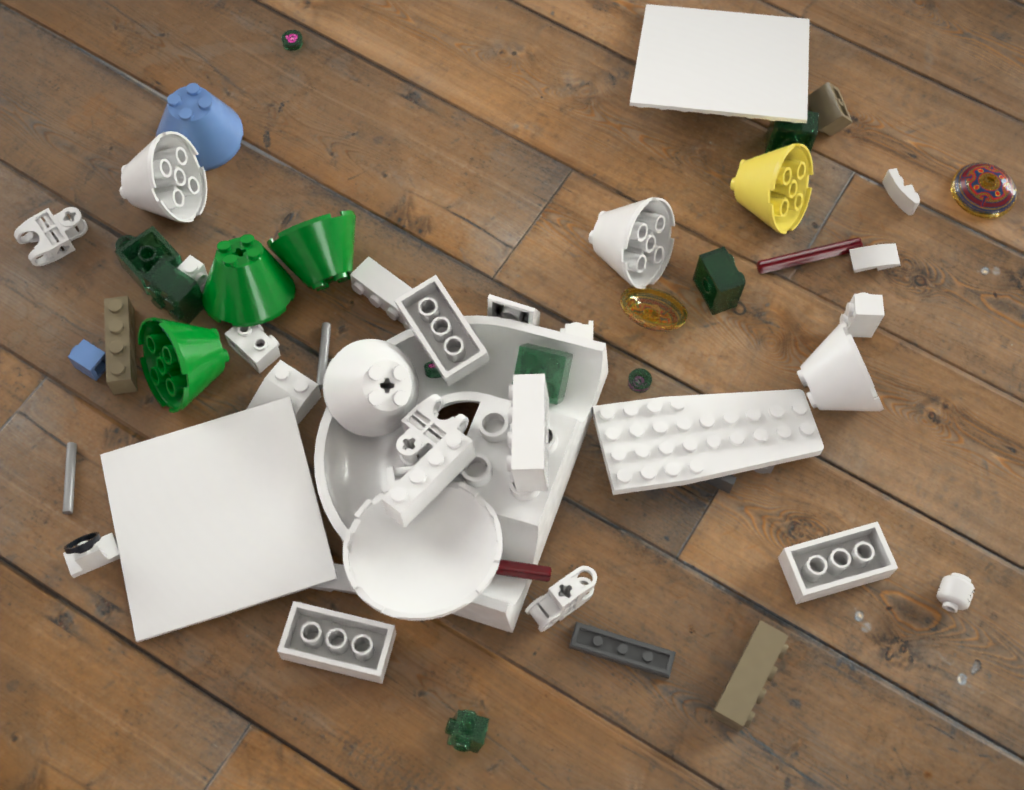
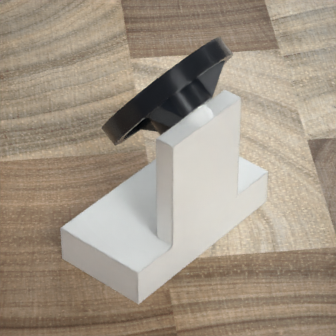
M99 532L86 534L68 543L64 547L65 552L63 553L73 578L120 559L117 541L113 533L102 537Z

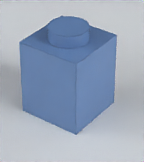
M84 339L73 347L68 356L74 368L95 381L106 371L105 352Z

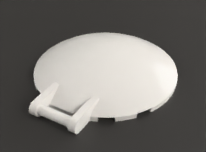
M414 465L395 469L394 466L386 467L388 486L381 489L382 492L371 501L368 499L355 513V519L350 529H347L345 534L343 563L351 586L358 596L370 607L382 614L402 620L422 621L436 619L464 608L487 588L498 569L502 555L503 538L496 512L491 504L487 503L479 495L477 490L463 482L459 484L451 481L404 528L386 514L381 498L399 481L396 479L402 478Z

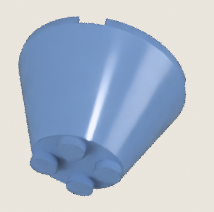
M190 83L168 96V103L158 125L156 137L168 131L178 132L185 136L197 150L198 155L195 156L199 166H204L205 171L224 165L236 155L241 147L240 143L242 136H244V131L239 116L232 108L206 89L199 87L196 83Z

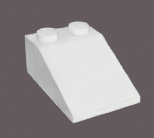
M489 294L487 316L506 318L539 326L541 312L537 309Z
M280 360L264 378L247 409L290 396L296 420L299 424L321 398L319 385Z

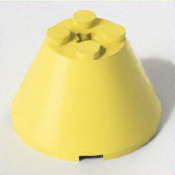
M794 143L748 160L742 159L739 163L736 177L732 178L730 184L737 202L776 232L786 234L788 230L793 231L802 220L811 196L812 188L808 187L809 175H813V162L810 151L805 145Z

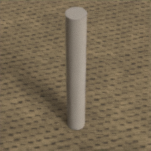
M328 322L322 323L316 380L319 389H323L324 375L328 366L331 324Z
M74 442L67 443L62 513L67 515L73 514L77 454V443Z

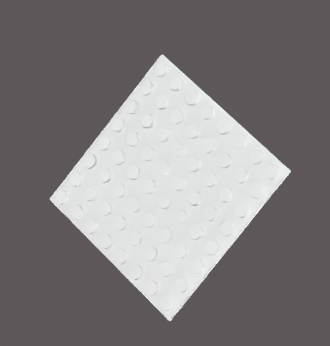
M646 4L629 106L717 114L729 117L737 116L749 119L757 118L770 121L807 123L810 19Z
M290 396L100 454L136 642L151 639L338 579Z

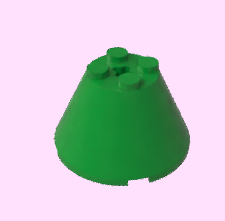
M340 211L341 216L333 218L331 214H326L294 225L278 233L279 238L273 241V238H270L267 241L268 248L308 288L317 290V292L329 288V283L336 281L338 283L346 282L351 279L350 274L353 269L356 224L354 211Z
M245 234L240 238L221 241L217 244V251L203 289L202 303L208 316L219 323L222 320L232 323V326L235 327L255 326L269 322L286 311V306L295 298V283L291 275L259 241L254 239L253 235Z
M155 317L145 319L141 323L138 332V345H143L144 357H140L142 370L153 396L162 407H169V412L176 413L182 411L223 373L225 363L229 362V354L226 349H223L216 328L209 329Z

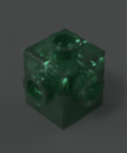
M458 710L453 718L449 717L445 728V734H449L447 744L454 746V749L461 752L471 751L478 753L485 742L489 718L479 716L472 710Z

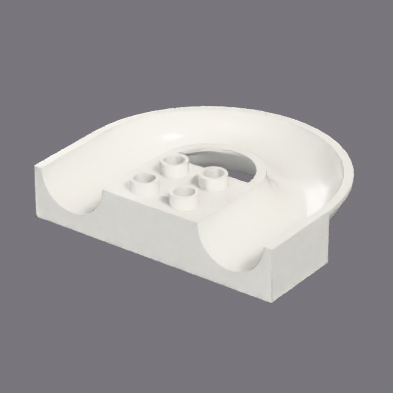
M480 315L464 316L488 352L490 361L448 387L437 368L428 367L433 362L411 329L388 339L386 342L401 349L414 365L419 381L417 404L434 394L444 399L442 408L462 402L479 403L467 433V437L473 440L476 457L452 481L459 484L463 482L478 491L479 495L487 503L491 504L499 519L502 530V560L538 565L592 418V406L597 405L608 375L606 343L506 318ZM545 374L549 396L548 491L517 492L515 483L510 482V471H507V455H510V447L507 444V432L511 431V424L508 423V408H511L508 386L513 385V375ZM326 407L319 425L315 444V479L323 509L333 528L344 541L346 531L350 529L355 519V513L368 499L371 501L382 492L381 489L388 486L386 467L394 466L395 469L406 466L402 463L396 448L398 438L405 431L402 425L392 433L383 436H360L344 429L331 416ZM495 574L487 588L474 601L451 614L513 633L532 580Z

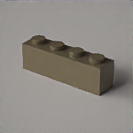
M128 296L105 298L106 383L113 395L138 392L135 309Z
M761 620L759 621L710 715L711 717L738 732L744 726H750L755 716L752 709L755 703L760 704L767 691L763 689L766 680L771 682L778 668L774 664L777 658L782 659L789 647L785 644L789 635Z

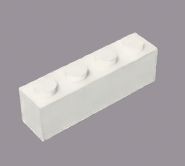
M368 256L350 274L353 290L359 295H365L375 307H381L385 310L392 320L401 322L406 330L410 329L394 300L412 288Z
M453 427L381 498L386 514L406 528L476 457L473 440Z

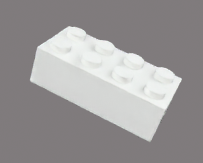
M436 275L394 300L399 312L448 387L490 361L488 352Z
M545 374L513 375V385L508 386L509 400H511V408H508V423L511 424V431L507 432V444L510 447V455H507V471H510V482L515 483L517 492L548 491L549 396Z
M878 522L786 547L778 556L779 563L796 604L889 578L898 569Z
M293 601L277 652L283 660L382 684L395 641L396 629L395 625Z

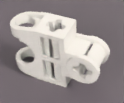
M67 207L54 216L49 208L22 223L15 230L14 237L20 244L38 242L28 258L34 266H44L75 251L71 241L82 237L87 232L88 225L82 219L81 212L75 207Z
M437 394L429 396L417 404L401 420L405 433L398 438L396 448L402 463L406 466L415 465L453 427L464 434L469 419L463 414H458L455 418L452 416L446 420L438 419V412L444 404V399Z
M581 566L548 588V593L534 600L525 609L526 614H530L539 625L538 629L540 632L547 630L558 620H563L592 597L594 586L597 582L596 572L589 566ZM582 572H587L592 576L593 581L586 577L578 578V575Z

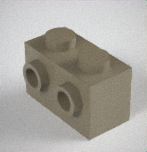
M827 82L808 95L809 110L816 117L815 125L821 133L825 132L829 136H833L853 123L839 89L831 83Z

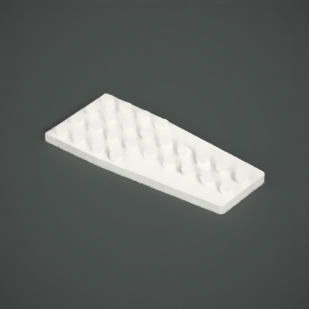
M801 389L668 396L592 406V416L613 495L692 484L818 456L824 449L807 398Z

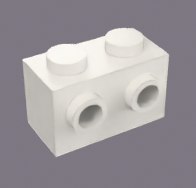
M862 292L854 294L851 301L846 304V310L840 316V323L845 321L848 327L847 330L852 337L871 338L884 317L883 296Z
M260 324L248 327L233 326L225 333L228 345L258 373L264 371L281 356L278 348L279 342L274 336H267Z

